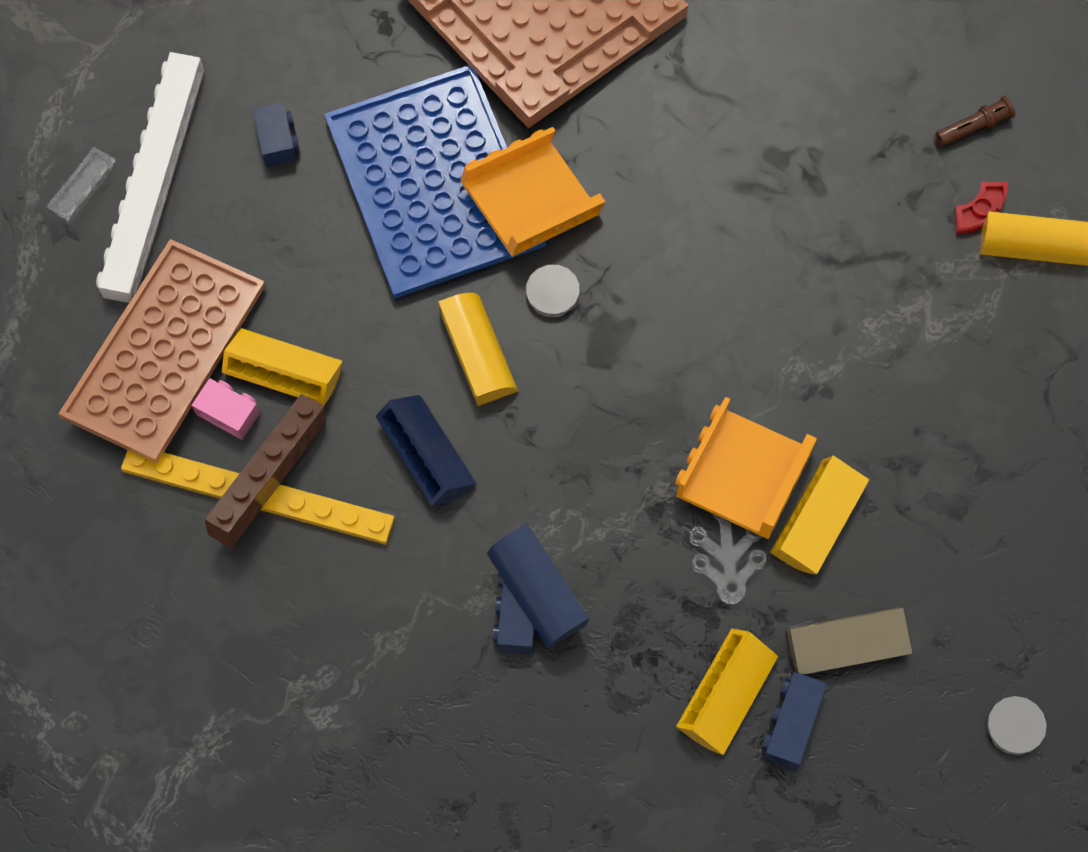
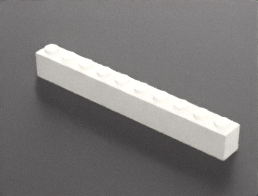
M170 52L168 60L163 62L161 69L162 80L160 84L156 85L154 92L155 103L148 110L147 129L141 133V148L139 153L135 154L133 160L134 171L126 182L127 194L125 200H121L119 205L120 217L118 223H115L112 227V243L110 248L107 247L105 250V266L103 272H99L96 285L103 298L129 303L140 287L204 74L200 57Z

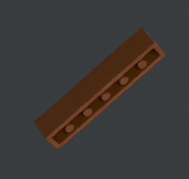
M303 394L298 397L205 518L208 536L229 548L234 546L326 424L325 406Z

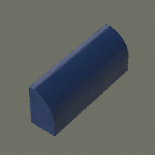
M421 395L391 399L375 416L431 506L452 501L477 484Z
M527 523L504 536L488 550V557L548 649L587 626L589 617Z

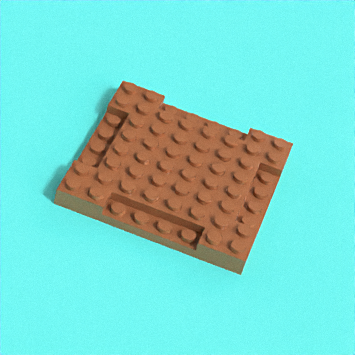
M408 0L528 128L686 18L689 6L684 0Z

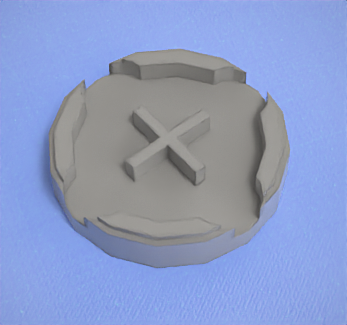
M546 265L538 268L530 275L526 284V298L533 307V310L545 317H560L575 308L579 300V282L576 275L568 268L560 265Z
M1013 696L1004 698L994 705L988 715L986 727L992 742L998 749L1006 754L1018 756L1033 751L1041 744L1046 734L1047 724L1044 713L1037 704L1027 698Z

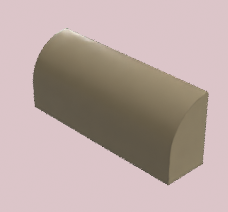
M898 607L786 629L797 673L802 675L912 654L904 609Z

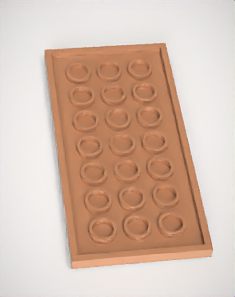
M170 239L58 413L59 417L157 464L191 409L193 402L223 357L224 350L235 337L264 290L265 281Z

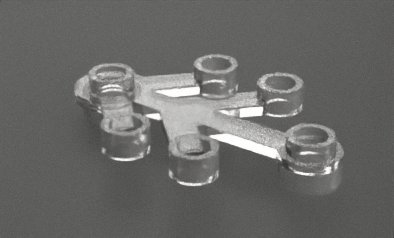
M712 513L713 517L719 521L722 548L707 537V533L702 527L693 528L689 539L693 545L700 546L723 565L724 575L709 565V558L704 554H697L693 558L692 567L696 572L703 573L718 586V595L724 602L730 604L738 603L745 596L746 581L757 569L765 565L766 555L761 550L752 551L749 555V562L737 575L735 563L762 536H752L749 530L746 529V534L733 548L731 522ZM701 533L703 539L696 540L693 538V534ZM759 555L763 561L755 563L752 557ZM701 559L706 562V565L698 567L695 562ZM728 585H735L737 591L734 593L727 590Z

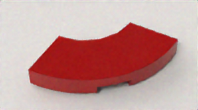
M981 182L979 193L974 200L965 205L955 207L956 235L971 233L981 229L988 212L999 213L1007 196L1008 182Z

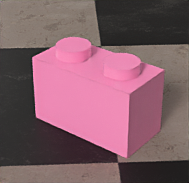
M210 378L192 404L197 416L243 440L260 414L256 400L246 393L239 395L226 382L219 380L217 383Z

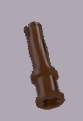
M1003 96L999 102L990 106L984 105L980 107L976 114L935 133L936 140L942 147L983 127L992 128L995 126V123L1005 118L1011 119L1015 117L1014 107L1007 96Z

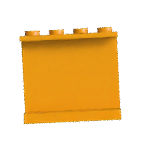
M553 127L545 131L538 130L530 138L523 141L520 139L516 140L508 148L501 151L498 149L494 150L486 158L479 161L472 160L464 167L460 182L512 257L598 216L606 202L600 193L590 198L551 143L556 132Z
M725 397L721 406L715 405L709 418L712 421L710 427L704 426L698 439L701 442L698 449L692 448L687 459V463H689L687 470L681 469L676 479L675 485L679 486L676 497L769 539L813 452L817 438L807 434L803 443H798L728 411L730 399Z

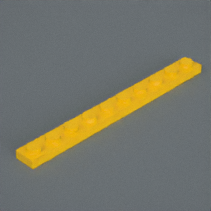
M128 450L121 466V470L124 473L221 499L240 474L163 453L156 464ZM283 485L277 487L261 509V511L384 545L388 543L395 517L389 514Z

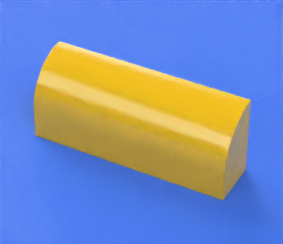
M988 212L981 230L980 254L1088 266V222Z
M462 293L438 301L440 314L477 406L519 392L481 297L477 293Z
M241 328L224 350L222 373L295 397L303 394L324 406L337 384L343 361Z
M834 455L822 459L770 553L793 568L805 573L817 574L869 479Z
M731 629L676 727L700 745L724 755L775 664L778 655L749 631Z

